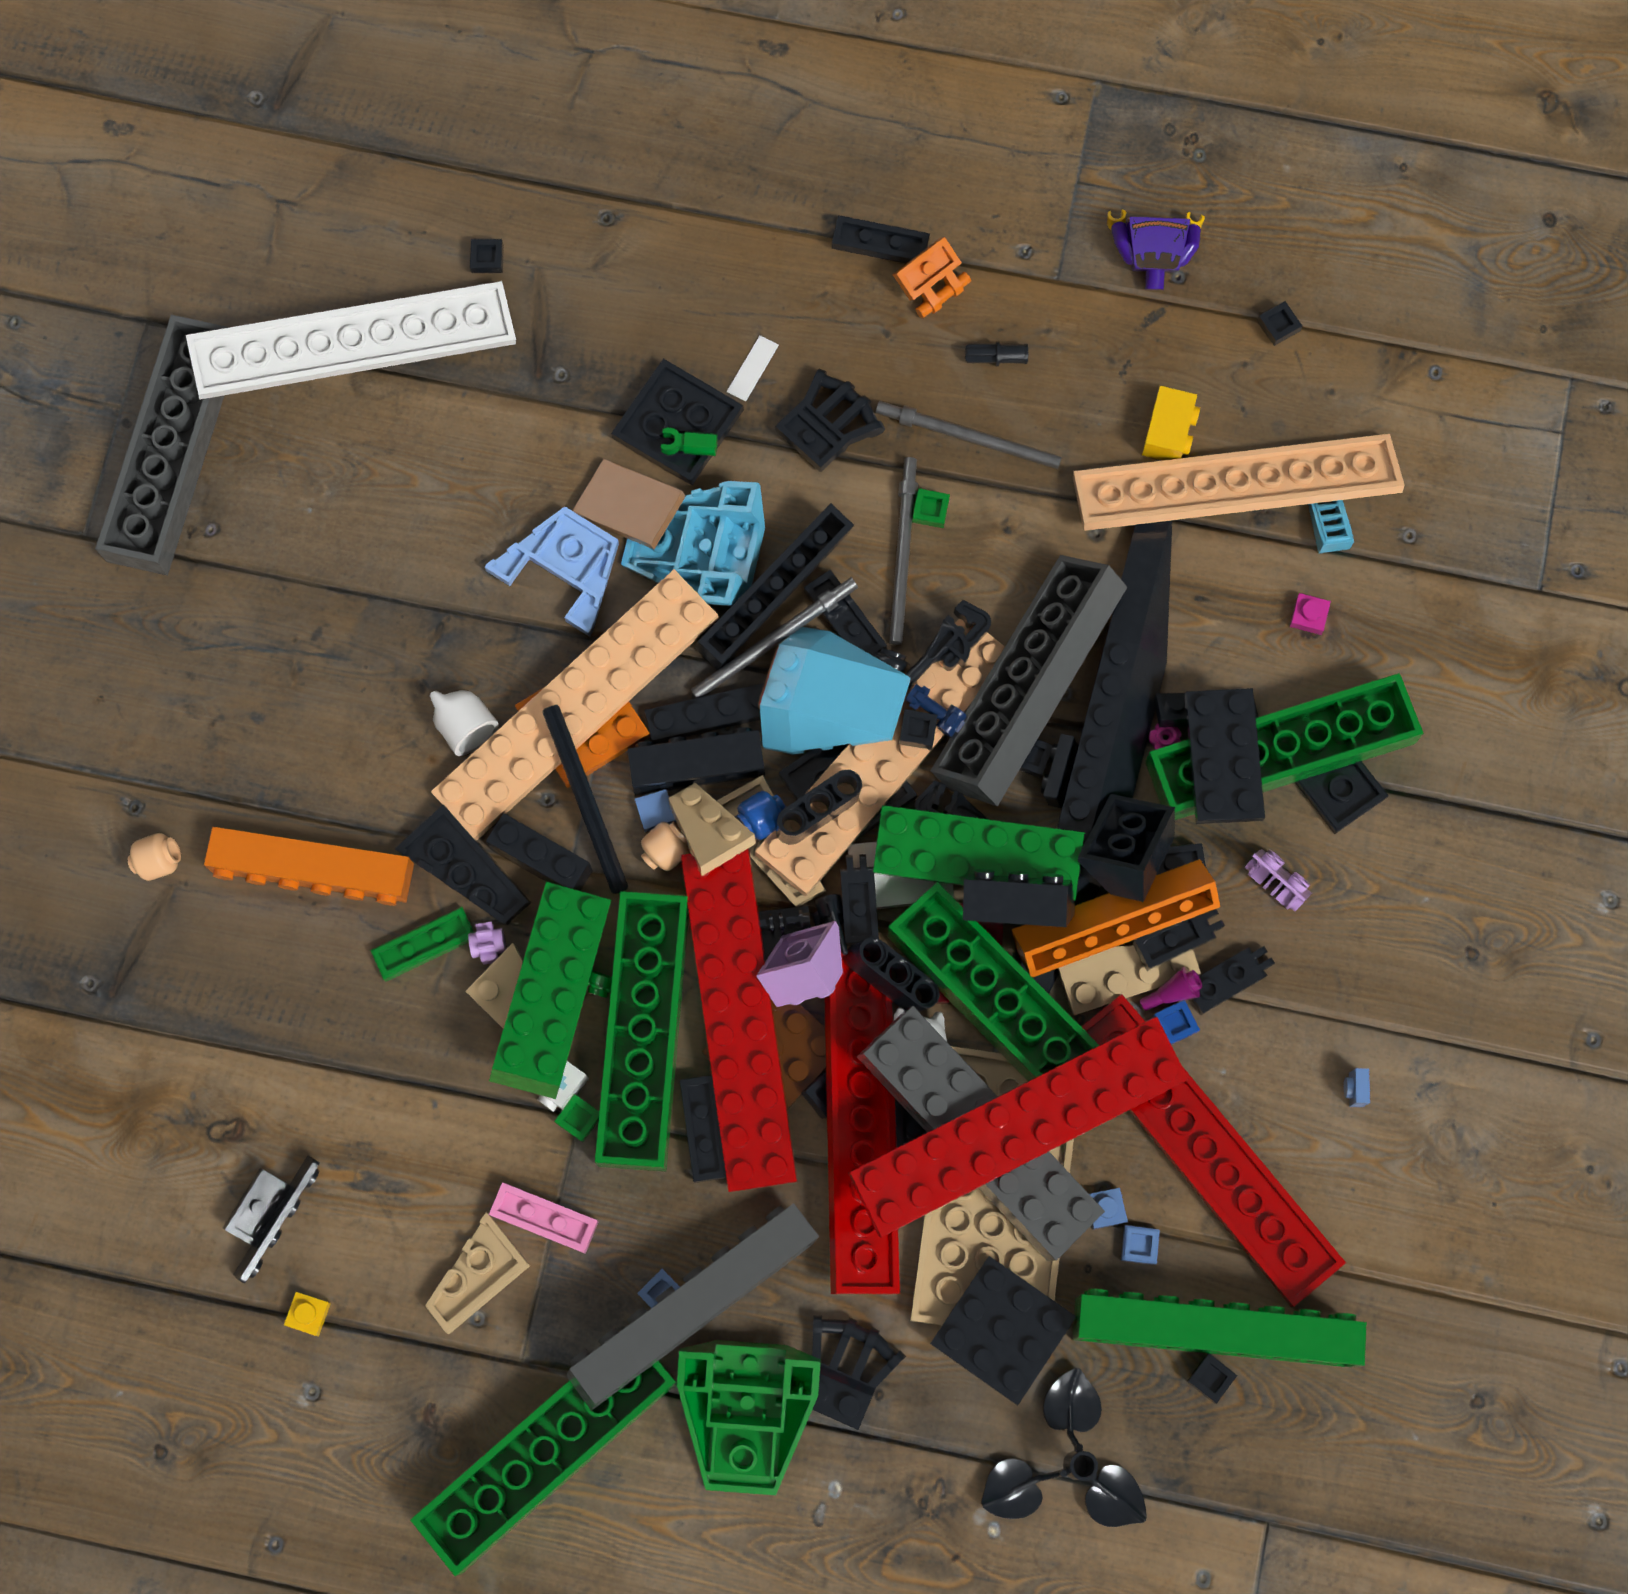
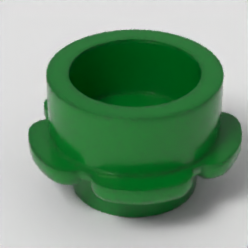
M592 971L588 983V992L607 998L608 992L611 993L612 977Z

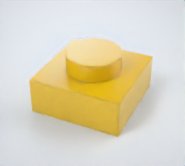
M296 1292L284 1326L319 1337L331 1303Z

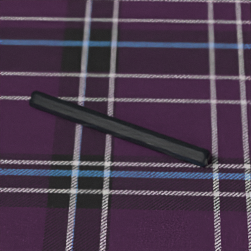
M552 705L543 710V716L609 888L613 894L620 893V891L623 892L628 889L626 878L561 709L558 705Z

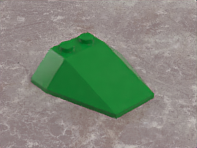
M715 1340L679 1349L677 1388L705 1490L763 1495L777 1494L818 1397L821 1359L788 1345Z

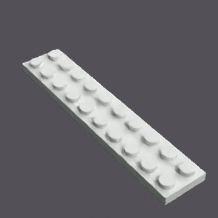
M502 281L186 335L199 399L516 344V337Z

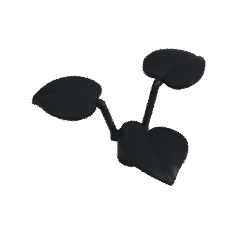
M1074 1368L1061 1375L1049 1388L1043 1403L1044 1418L1048 1426L1054 1430L1067 1429V1436L1074 1446V1451L1068 1453L1064 1458L1063 1469L1033 1477L1030 1466L1022 1460L1011 1458L1000 1461L991 1469L981 1499L982 1507L989 1513L1007 1519L1027 1517L1039 1508L1043 1500L1042 1492L1036 1483L1068 1476L1074 1480H1089L1093 1484L1085 1494V1506L1090 1517L1098 1524L1107 1527H1120L1146 1521L1145 1501L1134 1477L1127 1470L1117 1465L1104 1466L1097 1477V1459L1090 1452L1083 1451V1445L1078 1442L1074 1435V1430L1077 1432H1087L1094 1428L1099 1422L1102 1411L1097 1391L1087 1380L1080 1368Z

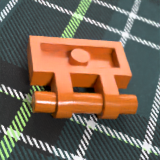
M945 237L939 238L892 274L910 301L915 300L921 295L924 303L915 310L922 319L930 313L935 314L939 311L945 301L952 296L957 297L964 291L963 288L971 282V278L966 272L956 277L952 271L962 262ZM943 279L945 286L937 293H934L931 287Z

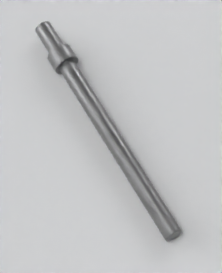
M882 401L878 403L876 413L897 419L899 424L909 427H912V424L1055 469H1058L1062 458L916 412L917 409L904 405L902 408Z
M912 457L904 459L903 481L899 482L898 496L901 497L889 641V643L894 645H900L903 641L913 504L918 494V483L915 482L917 459Z
M850 577L832 591L827 589L817 596L819 600L700 682L691 691L696 698L705 696L827 610L828 613L839 606L838 602L859 587L853 578Z

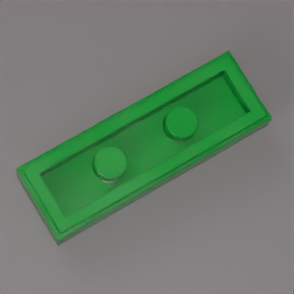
M460 907L370 951L384 981L387 982L468 943V934L474 933V930L463 907Z

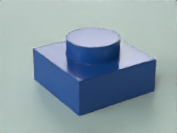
M1185 1000L1153 1015V1018L1158 1017L1171 1045L1200 1031Z

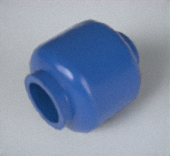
M761 790L738 805V815L735 818L755 834V839L763 840L776 830L779 813L786 806L777 794L771 796L768 792Z

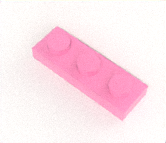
M503 1182L489 1213L492 1217L584 1254L587 1252L599 1222Z

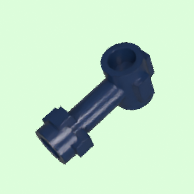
M916 684L905 699L910 703L909 707L915 711L921 707L930 714L938 715L937 719L939 722L936 724V727L945 735L952 737L954 733L958 734L965 724L964 720L967 715L952 704L948 709H945L928 696L930 689Z

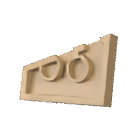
M696 783L669 797L670 809L681 833L684 834L692 856L695 857L701 876L756 844L755 834Z
M514 943L465 991L503 1029L523 963Z
M487 1212L480 1220L481 1224L473 1237L468 1239L462 1248V1254L452 1269L447 1271L425 1305L447 1334L453 1332L530 1267Z

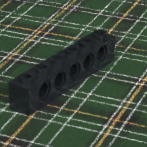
M830 503L697 642L695 649L719 670L850 533L854 524Z

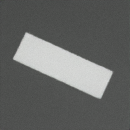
M759 336L727 392L747 401L779 345Z

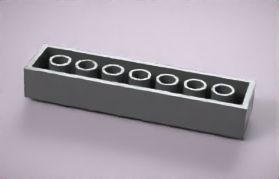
M175 315L170 316L95 548L106 562L168 576L225 396L199 399L186 335L230 327Z
M1064 555L1059 556L965 712L967 715L964 720L965 724L958 734L954 733L950 737L931 769V772L951 792L957 791L964 796L995 806L999 805L1127 589V586L1109 565Z
M914 1006L904 1010L857 1056L926 1132L998 1097ZM1050 1152L979 1187L1046 1261H1057L1105 1212Z

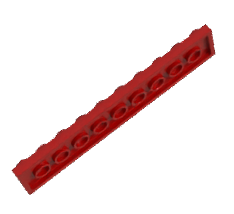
M749 848L740 854H736L735 857L703 876L699 872L695 857L691 853L683 854L681 859L686 894L688 896V909L728 1192L798 1182L772 1002L769 993L766 992L756 976L761 967L765 965V954Z
M863 950L865 959L870 962L869 952ZM841 953L843 974L835 985L834 992L825 997L831 1294L895 1295L900 1294L898 1229L883 1237L878 1236L848 1172L896 1148L895 1098L857 1058L893 1022L892 1000L854 972L848 966L846 955Z
M1121 994L1081 1027L1101 1045L1145 1021ZM1184 1069L1189 1080L1129 1111L1291 1308L1295 1307L1345 1265L1346 1262Z
M1154 1017L848 1172L878 1236L883 1237L1189 1079L1158 1017Z

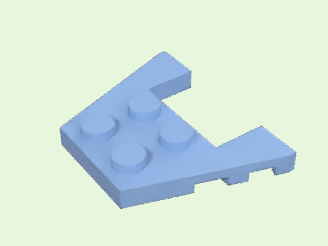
M563 507L533 529L532 534L519 543L515 542L507 548L506 553L496 560L492 559L488 562L485 570L511 586L526 563L531 560L582 592L564 618L567 623L590 637L595 626L619 542L612 535L567 507Z

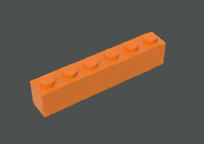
M212 827L204 866L213 873V877L222 880H233V876L244 877L247 883L264 886L266 881L278 883V887L287 890L297 891L298 887L302 886L311 888L312 893L330 896L331 891L344 893L343 897L351 900L362 901L364 896L377 898V903L395 906L397 901L407 902L414 863L406 856Z
M1200 859L1156 875L1144 902L1108 893L1076 905L1075 916L1067 927L1023 925L1012 929L1018 956L1032 978L1220 908L1216 882Z

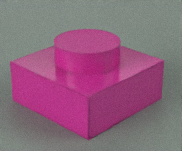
M1299 593L1296 598L1290 627L1322 635L1331 601Z

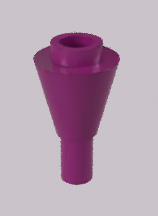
M1183 967L1158 988V991L1141 998L1140 1003L1143 1009L1148 1011L1162 1003L1200 997L1199 989L1202 988V982L1194 970L1189 971L1188 968Z

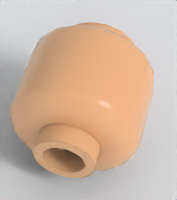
M660 822L641 840L642 849L644 850L641 857L653 870L660 867L665 871H670L682 860L681 855L689 854L690 852L688 842L675 822L671 824Z
M156 833L136 840L131 845L128 865L134 874H138L146 881H151L172 874L177 869L178 862L181 860V852L173 838H169L162 833Z

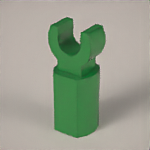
M674 428L663 429L664 438L674 439V442L670 445L661 444V452L663 454L673 455L678 451H684V454L717 455L718 434L685 431V434H681Z

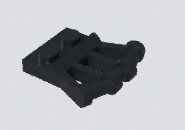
M820 368L817 370L805 398L775 426V431L819 472H822L841 453L843 454L849 445L868 437H876L885 431V427L882 421L877 420L870 406L871 400L865 395H859L854 390L855 386L850 381L844 382L826 375L827 371ZM821 387L834 391L817 409L812 406ZM846 399L852 406L832 424L825 416L842 400ZM861 414L866 425L843 434L841 431L857 415Z
M814 1315L812 1356L821 1359L822 1333L842 1334L830 1365L827 1366L820 1362L819 1391L812 1410L859 1430L876 1387L906 1355L901 1350L897 1352L879 1334L880 1330L873 1327L871 1330L857 1325V1320L849 1317V1320L822 1319V1315ZM851 1337L865 1343L852 1376L837 1370ZM872 1348H874L888 1363L869 1383L861 1381L860 1377Z

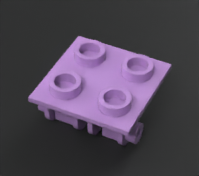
M1263 849L1259 850L1245 866L1249 871L1248 875L1260 885L1271 873L1273 874L1262 887L1264 890L1275 878L1281 881L1271 892L1270 895L1272 897L1283 885L1286 886L1275 899L1287 910L1291 908L1296 912L1312 894L1307 889L1310 884L1297 872L1291 875L1282 867L1285 862L1272 850L1265 852Z

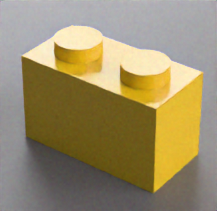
M1164 386L1159 387L1142 456L1164 461L1181 459L1183 454L1189 455L1193 436L1188 435L1190 425L1196 426L1201 408L1195 406L1197 394Z

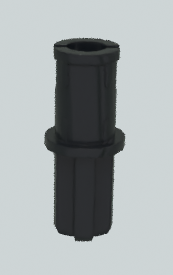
M996 341V344H968L965 348V361L967 363H995L996 367H999L1000 363L1027 364L1028 344H1000V341Z

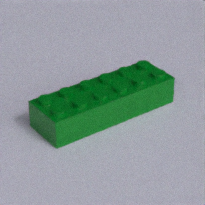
M882 805L873 873L964 886V879L969 874H974L976 869L994 870V876H1008V872L1021 871L1029 873V878L1041 879L1043 874L1063 875V880H1072L1074 901H1076L1081 865L1078 862V855L1083 848L1084 832Z
M546 882L493 1063L490 1082L556 1099L610 907V899Z

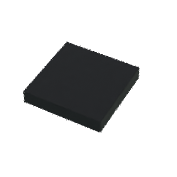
M1362 761L1295 782L1334 834L1340 832L1389 797Z

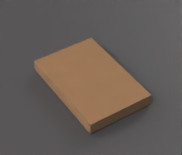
M603 459L572 511L596 526L655 549L686 496L682 490Z

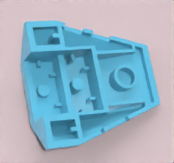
M726 481L719 483V487L704 491L701 488L691 490V494L685 495L686 497L655 549L627 539L621 565L657 583L675 569L707 604L732 606L752 586L764 536L765 521L761 487L757 482Z
M802 627L779 644L760 703L763 747L783 753L801 754L804 753V750L818 748L829 750L833 749V746L851 744L856 746L890 741L893 738L911 678L830 631Z

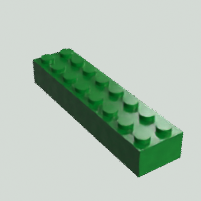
M1400 673L1256 718L1263 792L1416 744L1424 733ZM1188 740L1150 751L1145 764L1160 804L1175 807V820L1195 814Z
M938 882L888 926L887 937L921 972L937 984L939 991L1027 1081L1099 1046L977 921L963 920V907Z
M620 891L595 1164L598 1167L667 1172L689 921L688 896Z
M1091 1288L1075 1298L1074 1315L1076 1318L1073 1322L1072 1340L1349 1368L1365 1366L1367 1322L1356 1321V1314L1335 1313V1315L1329 1314L1328 1318H1321V1311L1299 1309V1311H1293V1315L1285 1314L1286 1308L1264 1306V1308H1258V1311H1250V1304L1235 1302L1223 1304V1308L1214 1307L1215 1301L1206 1299H1193V1301H1188L1187 1305L1179 1304V1297L1158 1295V1297H1154V1301L1144 1300V1294L1123 1292V1294H1119V1298L1108 1297L1109 1290Z
M659 1360L591 1411L569 1380L410 1521L455 1577L461 1575L677 1384V1381Z

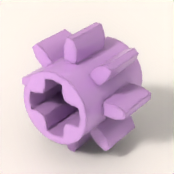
M492 921L476 924L477 932L468 934L472 958L480 957L483 965L493 963L498 958V954L506 950L503 929H494Z

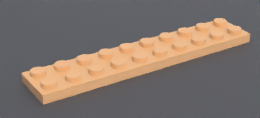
M1390 434L1073 471V482L1084 531L1403 493L1405 486Z
M673 569L438 784L431 793L442 805L444 804L469 834L478 840L500 820L503 813L507 814L562 763L542 713L545 708L552 705L560 707L577 749L719 619L718 614Z
M958 619L955 622L956 625L962 626L965 629V635L974 627L972 625L968 629L962 619ZM987 633L970 651L964 668L958 664L953 670L947 671L943 667L944 660L933 663L907 691L905 699L914 686L918 684L920 687L925 686L930 689L928 696L945 709H948L952 704L965 713L1005 646ZM905 699L892 740L856 746L849 744L806 792L808 793L839 771L852 770L862 780V789L858 801L797 844L788 845L782 843L778 839L775 830L755 851V856L805 897L880 812L882 805L885 806L902 784L945 736L936 727L932 750L900 745L899 739L905 709L913 710L909 707L910 703ZM919 707V708L916 710V711H919V712L928 713L927 711H925V710H924L923 708H921V707ZM842 783L837 786L838 790L843 794L854 792V788L850 784ZM817 801L810 804L814 812L823 813L828 810L822 802ZM794 820L784 822V828L790 832L800 829V825Z

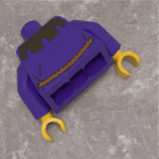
M1122 209L1121 218L1118 219L1111 216V211L1108 212L1107 226L1112 231L1114 244L1123 261L1131 265L1132 271H1146L1145 290H1164L1165 272L1179 271L1180 267L1189 263L1198 250L1201 227L1205 220L1204 215L1201 214L1198 222L1191 220V212H1187L1185 219L1129 217L1126 223V211Z

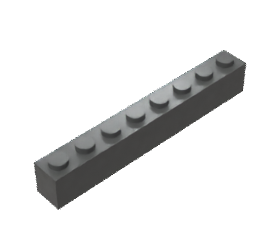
M794 1203L786 1209L782 1205L777 1207L765 1217L768 1223L759 1229L755 1225L747 1229L738 1237L740 1243L730 1250L728 1246L720 1249L711 1257L713 1263L703 1270L698 1266L683 1278L686 1282L676 1291L672 1286L663 1291L655 1298L658 1303L648 1311L642 1307L627 1319L629 1323L627 1327L620 1332L616 1328L612 1329L599 1339L600 1347L592 1353L585 1349L569 1362L572 1367L566 1376L591 1411L815 1243L819 1235Z

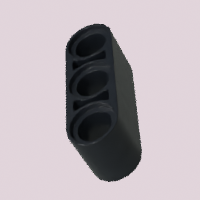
M852 770L839 771L784 808L779 813L776 823L778 839L788 845L797 844L852 807L858 801L862 789L860 776ZM842 783L850 784L854 788V792L843 794L838 790L837 786ZM819 801L824 803L828 810L823 813H817L811 809L810 804ZM787 820H794L800 825V829L790 832L784 828L783 823Z
M870 937L848 948V953L846 954L848 966L899 1007L906 1010L914 1006L919 1012L933 1007L938 1002L940 991L937 984L882 940ZM864 948L870 954V962L863 955ZM890 969L895 972L896 982L889 975ZM916 989L919 990V992L922 995L921 1002L916 997Z

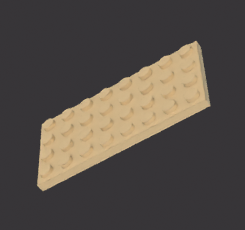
M951 1046L997 1096L1028 1082L1001 1053ZM1074 1139L1049 1151L1069 1173ZM977 1188L924 1216L910 1321L942 1326L988 1256L1054 1301L1059 1259L1057 1261H1046L989 1198Z

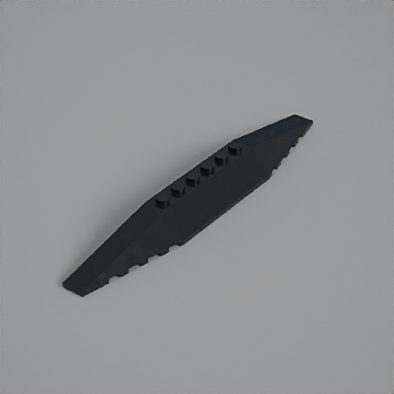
M1173 520L1137 524L1134 527L1121 577L1127 589L1112 612L1056 829L1084 832L1083 846L1110 794L1133 798L1155 712L1154 699L1156 693H1160L1167 665ZM1080 865L1076 901H1074L1075 906L1095 899L1102 886L1082 865ZM1021 962V967L1027 972L1025 966ZM1055 969L1033 977V979L1049 994L1058 976V971Z

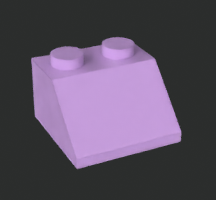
M836 921L782 935L765 961V965L761 967L756 975L776 1007L788 1004L798 1005L804 1000L815 997L825 998L834 992L835 985L843 974L838 924Z

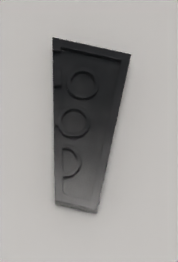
M444 804L395 848L396 851L409 857L418 866L440 879L447 886L459 892L505 925H508L532 903Z

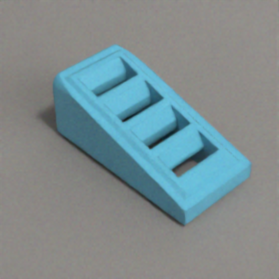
M1343 500L1325 504H1308L1318 554L1350 549L1354 543V538ZM1335 509L1333 514L1321 515L1320 513L1323 510ZM1337 520L1338 524L1324 526L1323 523ZM1327 532H1340V535L1327 536Z

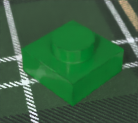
M918 489L912 523L944 528L950 494Z
M574 1094L554 1122L583 1143L598 1123L599 1111Z

